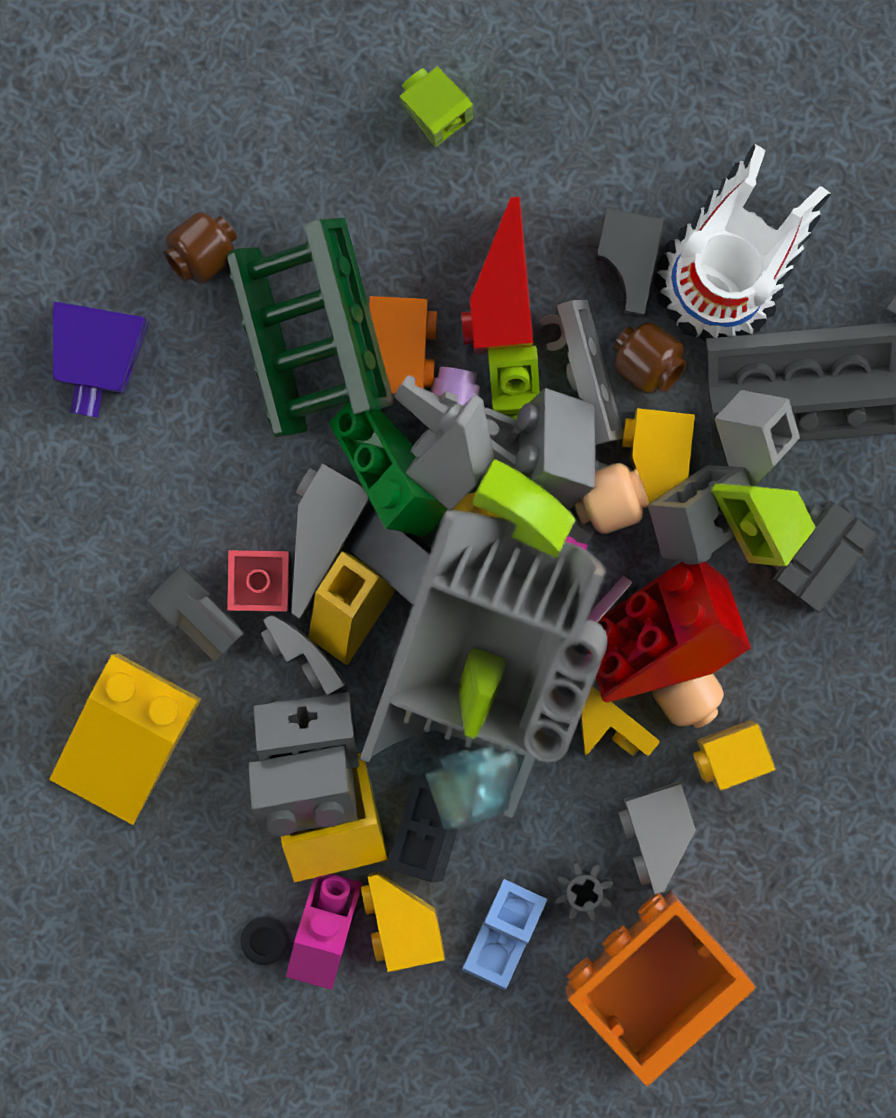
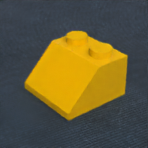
M362 753L358 754L359 767L351 768L358 820L341 823L334 827L313 828L281 836L282 847L294 883L388 860L366 761L360 759Z

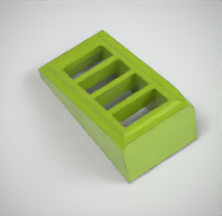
M477 648L470 650L458 685L464 734L473 739L475 736L478 737L495 701L507 665L505 658Z

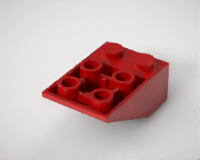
M681 561L605 613L597 624L606 632L607 647L595 679L601 699L608 703L711 675L750 650L751 646L728 579L706 561L692 565ZM587 648L588 654H592L591 651Z

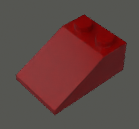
M520 196L510 197L470 298V311L461 312L464 345L473 344L474 355L488 354V350L533 346Z

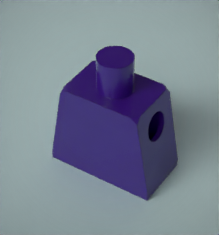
M54 301L53 380L59 383L75 385L70 413L98 418L103 390L125 393L148 329V319L141 316Z

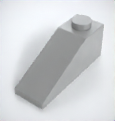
M324 464L320 466L318 472L309 468L296 491L297 494L302 496V499L298 504L291 613L298 618L304 616L317 589L328 574L370 501L362 486Z

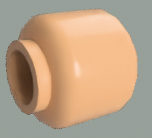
M617 463L595 471V488L578 501L575 507L582 524L591 521L599 533L608 534L640 522L643 516V508L649 507V502L638 471L630 472L625 465Z
M714 674L652 690L653 697L669 721L680 727L693 725L695 728H700L710 723L717 716L718 710L716 708L721 704L724 695L722 686Z

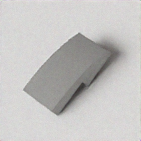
M271 615L263 620L268 629L261 632V635L275 658L282 654L286 662L304 653L308 662L302 664L301 667L314 690L323 687L328 695L346 684L328 657L303 632L276 615Z

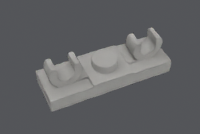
M571 300L558 304L559 314H549L540 320L541 326L557 324L562 332L558 341L546 344L547 349L557 351L569 348L567 353L570 363L567 364L566 368L569 383L574 391H578L580 399L595 405V445L623 439L622 425L588 300Z

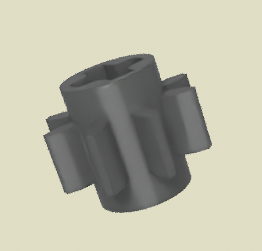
M575 861L573 862L575 874L570 878L564 875L557 876L559 883L566 886V892L558 894L555 900L556 903L569 901L571 904L569 910L570 919L575 918L578 911L587 912L591 921H595L594 909L599 904L604 907H611L612 904L609 899L603 896V890L610 888L614 884L612 879L599 881L596 877L600 869L599 864L595 863L591 867L590 872L581 871L580 865ZM587 879L593 881L591 887L596 893L595 898L586 897L582 903L576 902L577 895L572 886L575 883L583 885Z

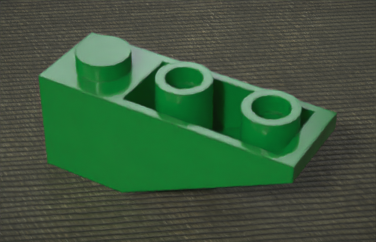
M346 403L329 422V425L385 529L426 537L444 518L449 509L405 474L416 458L410 452L413 445L381 410L354 414L351 403Z

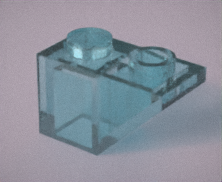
M488 746L470 753L468 750H462L440 759L443 767L426 773L444 829L466 827L508 810L518 759L514 750L495 753L493 746Z

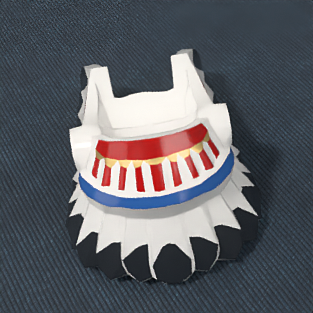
M756 144L752 145L744 161L735 163L728 176L722 179L719 190H714L708 196L704 207L697 211L692 222L680 228L678 239H672L665 244V253L657 264L658 272L655 274L653 284L659 290L657 295L658 303L667 310L669 318L677 323V326L684 334L699 337L704 341L708 338L752 335L753 332L760 331L765 325L767 318L775 315L776 305L774 302L783 296V283L792 273L793 265L801 257V253L804 250L803 244L811 237L812 230L821 218L820 208L831 195L829 191L820 186L798 208L792 210L778 230L768 226L762 217L743 208L756 185L755 179L765 154V150Z

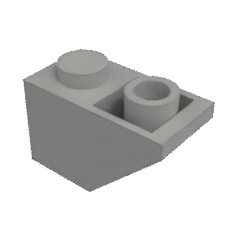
M741 390L715 417L728 465L732 467H745L749 486H756L800 438L790 401L787 398Z
M476 394L461 408L456 403H453L437 422L436 426L439 430L433 433L428 429L410 450L416 458L405 474L449 510L476 486L494 458L483 400Z
M679 782L624 798L627 810L618 812L627 840L634 837L637 839L641 856L634 857L633 861L641 885L651 883L655 894L665 891L696 831L682 785Z

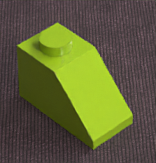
M438 66L429 73L422 68L402 84L405 92L399 96L400 103L435 147L473 119L472 102Z
M715 484L711 489L748 563L787 566L816 528L798 491L728 484Z

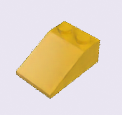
M118 653L112 654L94 686L49 780L134 825L197 709L201 698Z

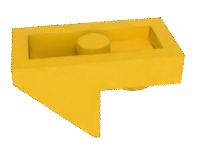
M591 686L580 715L585 756H587L610 726L617 731L611 739L634 757L638 750H641L649 756L660 741L614 703H605L601 699L600 692Z

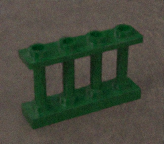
M345 218L319 219L304 224L307 243L263 258L258 247L233 249L227 254L229 277L237 292L242 311V326L248 334L254 357V371L260 380L266 402V417L277 438L307 432L305 415L348 402L351 403L354 414L381 410L395 405ZM313 261L320 284L319 290L275 304L268 276ZM325 308L332 336L287 351L280 323ZM338 355L345 379L344 384L299 397L292 369Z

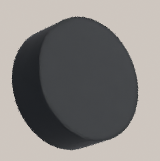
M259 916L252 919L245 926L241 934L240 944L244 955L250 961L259 965H270L280 960L285 954L289 945V934L284 924L278 919L271 916Z

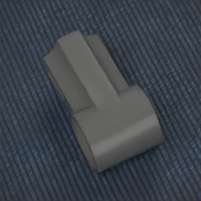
M180 564L147 597V600L175 628L180 627L216 662L245 632L224 610L219 608L209 598L211 593L201 583L198 584L193 579L194 576Z

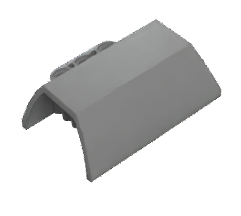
M447 510L360 759L369 762L373 755L387 747L432 730L445 733V739L448 740L451 736L466 740L465 746L469 748L472 743L487 747L486 754L489 756L493 750L499 751L504 760L508 778L507 802L503 815L513 818L534 760L545 763L556 762L566 753L606 650V632L596 622L587 620L605 574V569L601 562L591 553L572 543L565 541L558 557L555 558L513 538L512 536L517 525L506 519ZM571 645H584L592 654H579ZM477 648L505 658L507 665L495 701L478 737L475 736L473 739L464 734L458 685L470 650ZM556 687H568L571 690H573V692L576 695H563L557 690ZM541 728H552L560 736H548Z

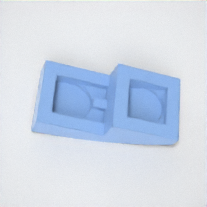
M504 879L461 970L506 990L547 899Z

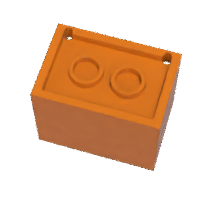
M672 891L665 897L660 893L654 894L638 909L637 912L640 914L641 919L630 929H627L624 925L619 926L602 942V945L605 947L604 952L592 962L588 957L584 958L566 975L569 979L568 985L565 987L568 1001L647 1087L756 989L749 976Z

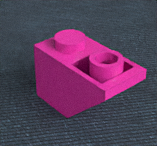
M335 874L319 876L313 879L295 938L286 977L332 990L362 882Z

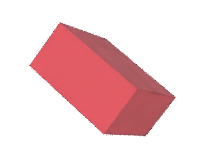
M228 550L227 610L288 612L290 552Z

